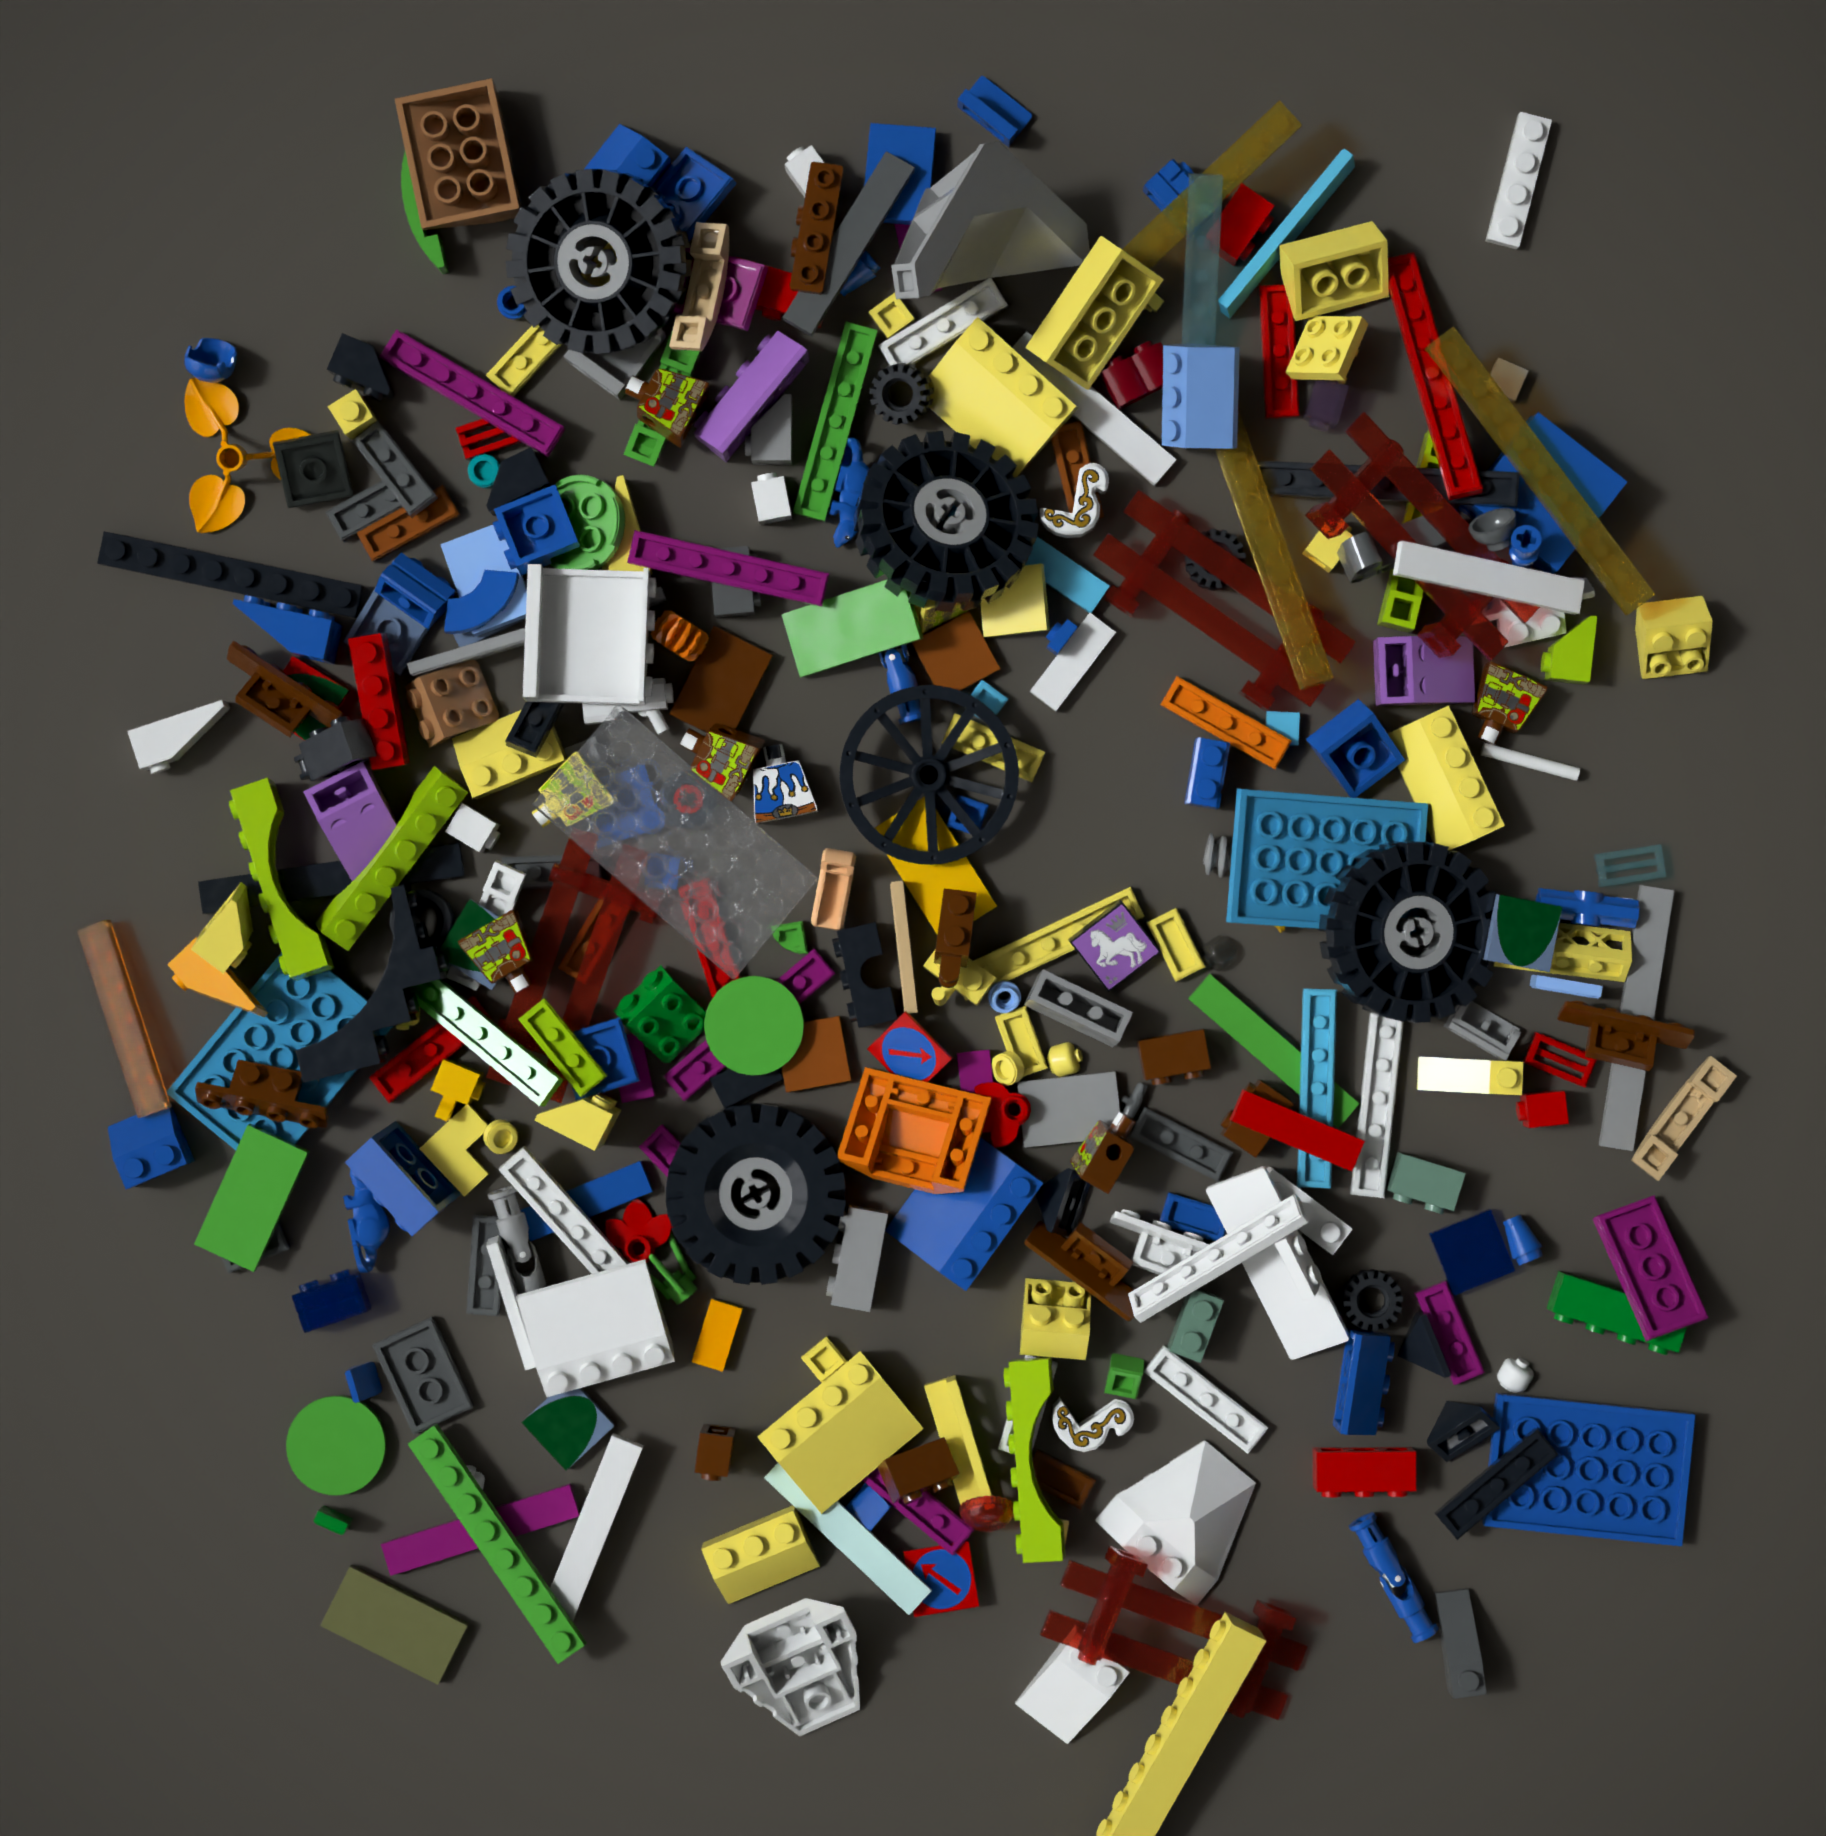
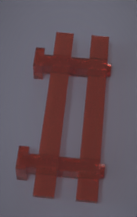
M1365 412L1361 413L1345 432L1369 457L1367 461L1353 474L1329 449L1310 468L1334 494L1328 503L1324 502L1313 506L1305 515L1327 539L1340 536L1349 527L1344 519L1352 513L1394 559L1396 558L1398 542L1407 541L1418 544L1370 493L1378 482L1386 476L1457 553L1510 564L1506 560L1500 559L1494 551L1488 550L1486 545L1477 542L1472 537L1468 529L1469 524L1403 454L1404 450L1401 445L1395 440L1389 439ZM1414 580L1446 614L1440 622L1425 625L1417 634L1438 658L1452 656L1461 647L1456 639L1462 633L1489 661L1493 660L1509 642L1482 613L1483 609L1494 597L1468 591L1464 594L1459 589ZM1501 599L1522 623H1526L1540 608Z
M1138 490L1123 512L1154 533L1155 537L1140 556L1109 533L1107 534L1093 556L1125 579L1119 588L1112 585L1103 599L1131 617L1140 604L1135 601V598L1143 590L1260 672L1254 683L1249 680L1246 681L1238 693L1261 710L1267 711L1275 701V698L1270 694L1277 685L1308 707H1311L1326 685L1297 666L1293 661L1308 641L1341 664L1356 641L1324 620L1325 613L1312 604H1309L1307 607L1191 527L1188 524L1190 519L1176 509L1170 512ZM1174 547L1291 629L1277 650L1267 645L1157 568L1170 548Z
M576 827L572 828L560 864L554 863L549 876V881L553 882L531 946L536 960L524 966V970L532 985L514 995L506 1020L501 1018L498 1023L500 1028L523 1047L546 1055V1053L518 1019L542 1000L578 893L582 892L602 899L603 903L563 1016L564 1022L572 1032L587 1028L590 1024L629 909L641 913L639 920L654 924L665 894L653 888L649 889L648 894L636 890L648 852L625 844L622 846L610 881L586 873L599 835ZM549 1058L546 1066L563 1079V1082L550 1100L562 1103L569 1082ZM492 1066L489 1067L486 1078L512 1086V1083Z
M1109 1546L1105 1559L1111 1564L1108 1573L1069 1560L1060 1585L1097 1599L1088 1623L1049 1610L1040 1632L1042 1637L1078 1649L1079 1654L1077 1658L1090 1665H1096L1098 1660L1101 1661L1104 1658L1178 1685L1183 1678H1188L1194 1667L1193 1660L1112 1632L1121 1608L1210 1639L1211 1628L1217 1620H1221L1222 1614L1133 1583L1135 1575L1144 1577L1148 1564L1139 1556ZM1257 1599L1252 1612L1259 1617L1256 1627L1260 1629L1266 1639V1643L1227 1712L1244 1718L1246 1713L1254 1711L1279 1720L1288 1695L1261 1685L1270 1661L1298 1671L1308 1646L1280 1636L1283 1628L1290 1631L1293 1629L1296 1618L1290 1612Z

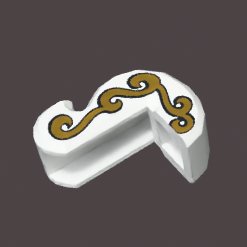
M1089 463L1080 468L1073 513L1040 508V521L1049 532L1056 536L1073 538L1082 537L1093 530L1100 517V504L1095 492L1105 494L1108 489L1109 477L1105 468L1097 463Z
M1059 1397L1053 1404L1051 1416L1054 1429L1059 1438L1071 1449L1081 1452L1097 1449L1104 1443L1110 1428H1114L1115 1433L1118 1436H1122L1130 1430L1134 1422V1415L1130 1405L1119 1399L1112 1400L1078 1424Z

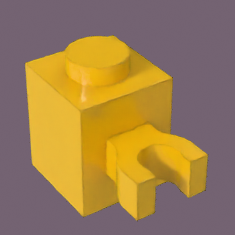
M448 1058L443 1059L431 1087V1091L443 1095L434 1117L447 1122L451 1119L457 1101L465 1105L471 1104L473 1099L478 1101L486 1084L481 1081L484 1073Z

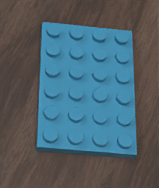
M1237 789L1226 922L1319 929L1320 914L1328 915L1330 909L1329 905L1323 903L1329 888H1338L1341 882L1336 878L1346 865H1356L1358 863L1355 859L1356 856L1368 849L1377 850L1380 844L1392 841L1425 842L1428 804ZM1410 909L1400 918H1408V916L1419 917L1420 909ZM1415 927V930L1410 931V935H1412V933L1416 932V927Z
M277 957L250 990L267 1010L268 1014L265 1017H261L235 1008L166 1091L170 1097L235 1150L247 1125L250 1123L293 1144H297L309 1128L297 1122L286 1120L276 1122L266 1116L256 1114L249 1116L241 1115L234 1110L226 1108H207L197 1102L195 1093L197 1082L229 1088L238 1060L301 1072L295 1050L320 1042L340 1030L368 1002L365 997L332 970L298 981L293 980L289 977V974L284 975ZM393 1026L379 1029L380 1035L386 1036ZM358 1069L302 1083L297 1102L327 1107Z

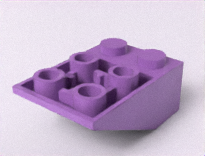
M1402 636L1378 637L1373 641L1376 707L1475 703L1473 637Z
M360 762L303 791L317 821L352 881L370 863L398 824L371 768L364 762Z

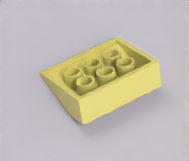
M979 317L958 338L928 376L932 381L928 383L929 388H934V393L930 395L933 402L928 407L953 430L970 435L969 444L976 449L982 439L996 447L992 458L996 461L1006 454L1017 465L1013 473L1014 478L1020 475L1078 409L1071 400Z
M860 1351L757 1437L822 1514L924 1428Z

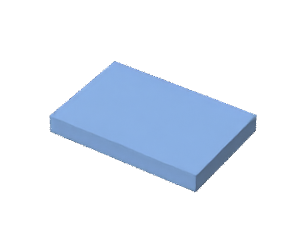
M493 525L440 544L459 598L472 592L481 582L484 570L517 572L519 574L515 593L507 607L487 622L485 626L471 631L474 637L526 618L527 586L523 575H520L518 569L514 568L511 570L504 551L509 549L506 539L499 540Z

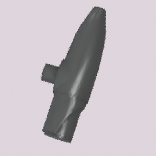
M1139 1082L1132 1095L1129 1097L1123 1096L1121 1101L1126 1103L1123 1113L1134 1118L1148 1086Z

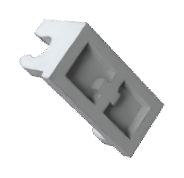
M1473 1001L1466 1007L1456 1005V1013L1449 1016L1444 1027L1496 1058L1506 1061L1521 1034L1520 1028Z

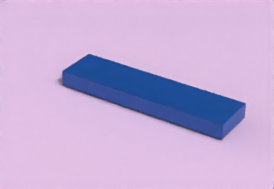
M640 1160L567 1190L566 1193L588 1217H592L653 1192V1189ZM531 1206L520 1210L525 1213L528 1222L530 1241L554 1232Z

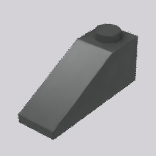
M1469 1589L1435 1592L1448 1692L1453 1699L1487 1695Z

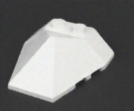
M1206 1440L1169 1461L1170 1463L1154 1473L1148 1474L1133 1486L1116 1494L1095 1519L1127 1552L1175 1592L1195 1605H1198L1218 1581L1256 1484L1254 1480Z
M808 1598L802 1599L744 1625L721 1660V1666L736 1690L740 1693L742 1691L747 1693L759 1707H766L773 1713L775 1719L798 1736H802L860 1710L859 1679L857 1676L858 1656L856 1653L857 1635L844 1607Z

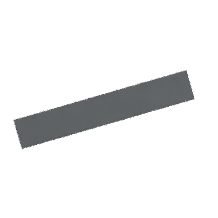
M885 152L832 237L823 294L798 292L783 316L785 322L807 335L813 336L912 177L915 167L891 153Z

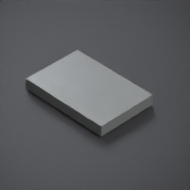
M1116 1071L1017 1082L1018 1093L1024 1095L1031 1105V1114L1028 1120L1021 1124L1024 1148L1083 1142L1099 1120L1111 1125L1120 1111Z

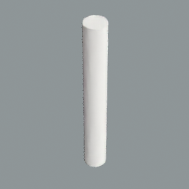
M1484 743L1481 749V756L1575 781L1579 777L1580 768L1488 743Z

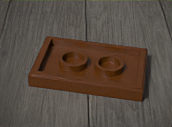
M713 626L708 636L709 639L705 645L706 647L702 654L698 656L670 712L671 716L705 733L715 723L737 729L773 655Z

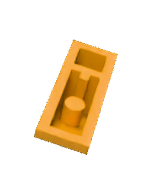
M197 937L167 964L175 973L172 979L184 991L191 989L201 995L261 1017H265L268 1014L267 1010L230 968L223 974L191 950Z

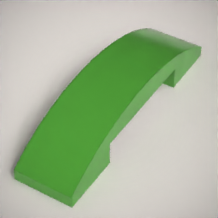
M404 152L401 188L404 209L409 225L420 247L434 266L442 274L449 273L442 240L438 234L427 236L426 230L421 228L406 152Z
M671 332L660 360L661 365L659 369L692 377L701 351L671 349L669 347L672 336ZM639 420L634 426L623 455L655 467L667 439Z

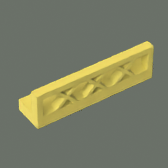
M1559 923L1550 972L1494 962V967L1625 982L1632 963L1631 932ZM1575 936L1584 937L1590 943L1588 945H1579L1572 938ZM1607 940L1622 942V950L1612 949L1604 942Z
M956 1375L924 1384L939 1437H945L960 1473L953 1480L962 1512L983 1506L985 1510L994 1508V1499Z

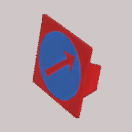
M907 1011L867 1048L891 1074L928 1082L952 1059Z
M965 1541L953 1556L940 1545L903 1551L905 1565L932 1589L925 1599L913 1610L914 1617L979 1607L969 1541Z

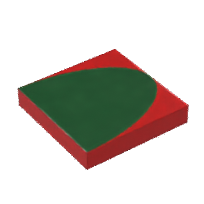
M295 656L291 657L283 670L285 675L296 682L306 684L315 695L323 700L333 702L339 709L350 693V690ZM308 715L294 734L303 740L311 738L310 732L327 726Z

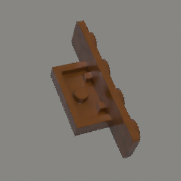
M811 162L804 206L799 205L797 211L796 225L800 226L798 237H793L791 246V257H795L790 282V289L792 291L817 295L823 294L844 172L841 165Z
M235 641L229 645L227 660L251 676L236 695L235 702L289 738H291L308 715L328 728L331 727L330 722L332 720L343 717L344 714L336 704L329 700L321 699L306 684L294 681L285 675L279 666L272 663L269 664L258 657L256 652L246 645L241 646Z
M1565 1001L1557 1017L1559 1021L1589 1027L1585 1057L1650 1071L1654 1065L1656 1043L1686 1049L1695 1036V1030L1686 1028L1680 1023H1662L1644 1015L1631 1016L1623 1014L1614 1008L1601 1009L1588 1006L1587 1003L1582 1001Z
M238 1060L229 1088L197 1082L195 1087L197 1102L210 1109L226 1108L234 1110L241 1115L249 1116L256 1114L266 1116L276 1122H283L285 1120L297 1122L307 1128H327L329 1122L328 1109L326 1107L297 1102L303 1083L302 1075L299 1071Z
M1038 1221L1024 1244L1126 1321L1130 1322L1134 1318L1128 1294L1133 1289L1122 1282L1121 1279L1134 1262L1082 1223L1065 1239L1059 1234L1047 1231L1045 1223Z

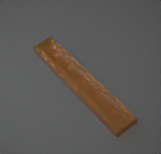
M103 920L78 930L77 932L137 1117L144 1118L171 1108L111 920Z

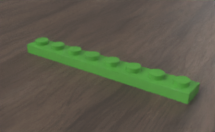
M435 1424L408 1443L412 1452L557 1664L587 1644L586 1640L439 1425Z

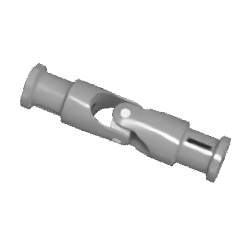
M507 1186L489 1193L488 1198L493 1200L498 1219L496 1224L500 1236L510 1246V1250L509 1248L507 1249V1258L518 1294L544 1288L546 1280L535 1246L531 1241L528 1243L529 1226L525 1213L520 1211L515 1195L517 1190L513 1186ZM505 1199H506V1202H507V1206H508L509 1212L507 1211V1208H506V1205H505V1202H504ZM533 1256L534 1264L530 1271L520 1273L516 1270L514 1262L523 1263Z

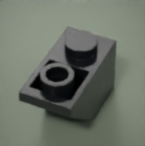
M342 333L327 367V370L334 375L333 381L351 389L353 384L365 389L364 395L380 402L383 397L393 400L395 394L378 351L372 345Z
M532 447L501 461L486 504L488 511L492 515H496L494 509L551 486Z

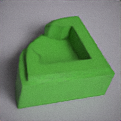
M803 921L770 926L773 937L783 948L794 953H808Z

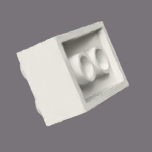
M1075 1624L1015 1704L1068 1744L1111 1698L1130 1673L1129 1668L1123 1660Z

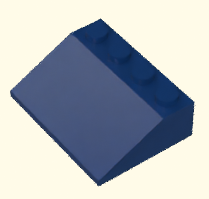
M980 1137L964 1192L932 1194L914 1189L885 1231L942 1275L967 1291L1042 1186L1043 1181Z

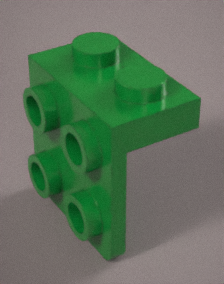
M662 965L655 971L648 973L642 983L631 994L624 996L619 1005L613 1010L618 1017H621L624 1026L663 1063H670L704 1030L706 1011L678 985Z

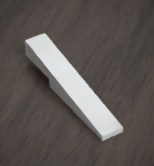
M614 1433L611 1436L550 1588L572 1621H574L644 1446Z

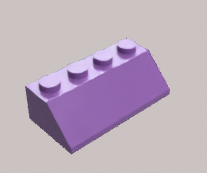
M779 331L773 337L768 334L761 341L756 349L760 353L752 362L746 360L736 373L737 381L731 388L726 385L715 398V401L718 403L710 413L707 411L703 412L694 424V427L697 428L694 432L695 437L725 462L730 459L744 442L745 436L751 433V427L776 403L809 362L807 349Z

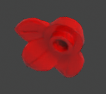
M985 1082L975 1086V1094L992 1099L982 1132H991V1140L994 1147L1010 1144L1017 1136L1019 1125L1025 1123L1031 1114V1105L1028 1099L1019 1093H1009L1002 1084L996 1082ZM1017 1103L1020 1105L1021 1111L1018 1115L1014 1116L1008 1112L1010 1104Z
M636 1198L626 1207L622 1220H606V1235L614 1246L622 1249L623 1255L628 1262L633 1263L645 1259L647 1263L650 1261L649 1255L655 1254V1248L668 1240L672 1225L668 1214L652 1217V1213L647 1205ZM636 1242L644 1244L645 1251L643 1254L634 1252L633 1245Z

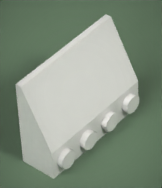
M645 1259L517 1295L536 1369L546 1397L675 1362L673 1341Z

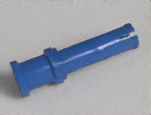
M1522 525L1513 531L1509 547L1512 565L1531 569L1532 563L1537 560L1542 537L1535 527Z

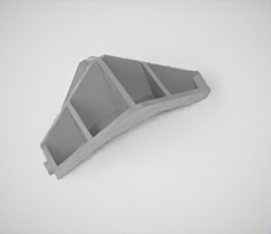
M999 141L980 144L977 150L931 188L925 189L896 261L891 265L896 299L925 297L931 295L937 288L988 278L1080 266L1090 252L1087 224Z

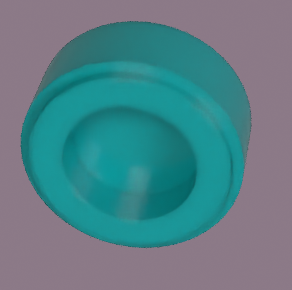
M478 455L468 465V476L477 487L483 489L492 488L500 464L490 455Z

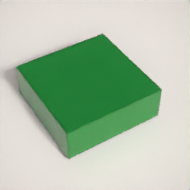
M323 1505L317 1511L313 1522L337 1534L344 1535L349 1530L353 1518Z

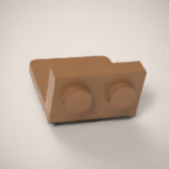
M469 660L419 676L405 686L408 704L416 713L420 734L427 740L429 748L445 742L454 735L487 725L499 718V713L480 666L475 660Z

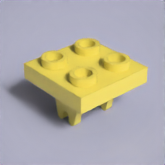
M1314 316L1308 318L1286 373L1291 379L1326 380L1331 385L1338 381L1339 384L1345 385L1346 376L1354 358L1357 357L1358 348L1368 327L1367 321L1362 316Z

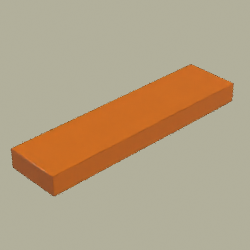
M1176 676L1160 704L1162 707L1224 742H1229L1231 746L1274 770L1278 767L1292 742L1290 739Z

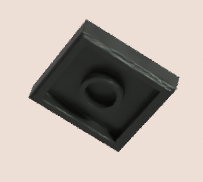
M339 430L273 442L288 509L353 496Z

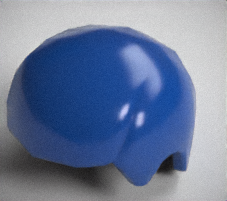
M202 338L195 349L192 350V346H188L184 357V365L187 371L198 380L218 383L233 374L237 360V349L229 342L220 339Z

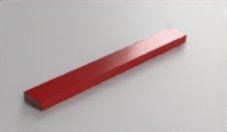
M1415 252L1388 258L1389 292L1448 499L1450 501L1480 494L1483 487Z

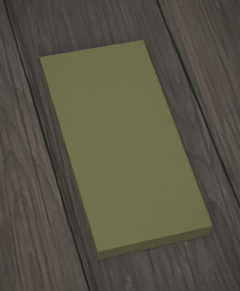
M351 1564L320 1626L438 1685L469 1623Z

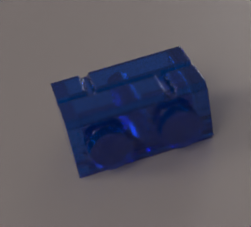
M345 1269L331 1274L330 1282L319 1285L316 1279L298 1286L300 1292L292 1295V1299L304 1333L371 1310V1304L359 1272L350 1274L349 1269Z

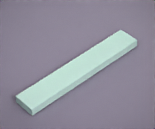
M779 1463L764 1477L908 1615L932 1591L927 1584L871 1531L865 1528L839 1501L835 1502L821 1514Z

